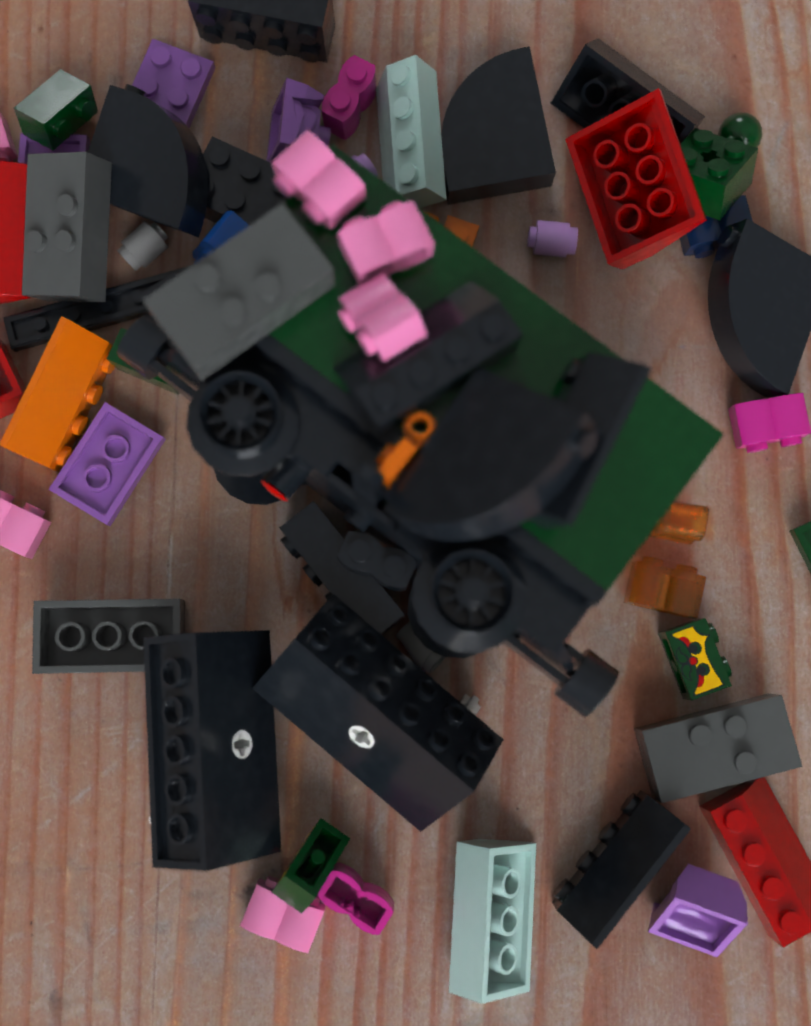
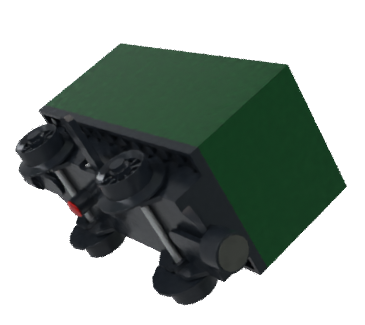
M332 144L329 147L332 153L343 161L365 184L366 198L332 230L322 223L318 226L312 223L301 209L303 203L294 195L286 198L283 204L332 265L335 287L203 381H200L154 320L151 313L143 315L128 328L120 341L117 351L118 357L146 379L150 380L156 376L160 377L191 401L188 405L186 427L192 447L207 465L214 468L217 481L229 495L247 504L269 505L281 500L287 502V499H290L301 485H308L345 514L343 517L356 529L363 533L368 531L387 547L398 548L410 554L417 562V574L409 593L407 615L413 633L427 649L443 657L466 658L504 643L555 682L558 686L554 694L580 715L586 717L594 712L608 696L618 679L619 671L588 648L581 654L570 644L564 642L588 609L598 605L723 437L724 433L651 379L647 378L574 525L544 530L526 520L496 535L468 541L432 539L403 527L385 512L383 508L425 445L419 449L414 460L390 489L385 486L384 478L377 472L380 466L375 462L388 444L392 443L397 446L403 437L405 438L403 423L378 438L333 371V368L363 349L357 339V332L355 331L350 334L342 324L337 313L342 310L338 297L358 286L338 246L337 232L342 230V226L352 218L360 216L364 217V219L376 217L385 205L394 201L404 203L409 200ZM417 207L435 243L433 256L418 265L396 271L388 276V278L398 291L411 301L419 313L470 281L499 299L523 336L516 351L495 363L486 371L552 397L553 395H559L564 385L560 381V377L567 364L573 358L577 360L589 352H596L622 359ZM466 383L422 411L430 413L438 426ZM416 423L412 426V429L419 434L425 433L428 430L423 423Z

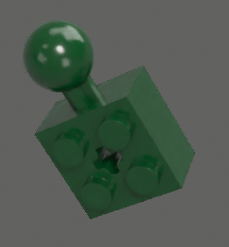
M739 112L727 117L721 124L718 135L708 130L695 128L680 144L703 211L708 217L721 220L752 184L758 153L757 147L762 139V127L758 119L749 113Z

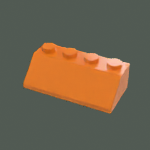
M61 316L0 441V446L59 473L74 451L72 447L77 436H81L87 428V415L92 405H96L102 396V384L107 374H111L115 369L107 360L112 345L103 338Z

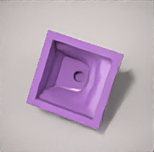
M286 78L272 108L266 161L271 163L306 130L316 135L328 147L331 128L320 125L321 110L319 107L324 99L322 93L307 84Z
M688 864L673 883L669 894L666 895L661 904L656 902L653 904L648 932L718 957L748 925L747 902L737 881Z

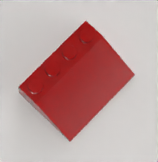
M658 88L565 139L608 265L622 270L655 255L707 221L661 89Z

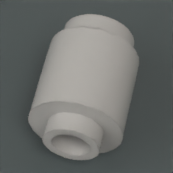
M144 221L121 241L123 245L117 251L137 271L141 266L146 268L168 248L164 241L169 237L156 222L149 225Z

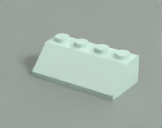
M413 55L386 66L376 88L383 182L409 201H414L418 208H422L447 199L437 74L421 58Z
M492 839L457 841L449 993L484 1004L530 992L536 843Z

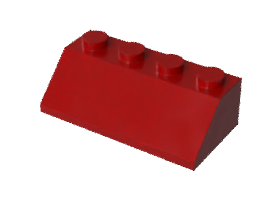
M0 161V304L30 298L22 295L27 164Z
M765 777L743 782L700 805L699 807L769 937L780 946L785 947L811 933V861Z

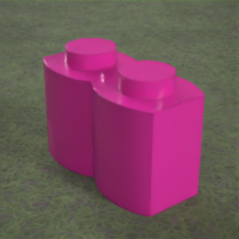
M356 55L351 56L340 69L338 83L329 89L323 99L322 117L324 126L330 127L331 133L343 140L353 135L360 123L361 112L366 110L374 100L377 88L375 65Z
M803 393L735 404L728 409L736 449L746 448L747 453L767 450L768 443L780 442L781 447L802 444V438L811 434Z
M336 862L318 893L320 900L328 908L338 913L348 914L358 928L369 934L380 935L394 913V901L388 892L378 885L364 882L357 871L343 863Z

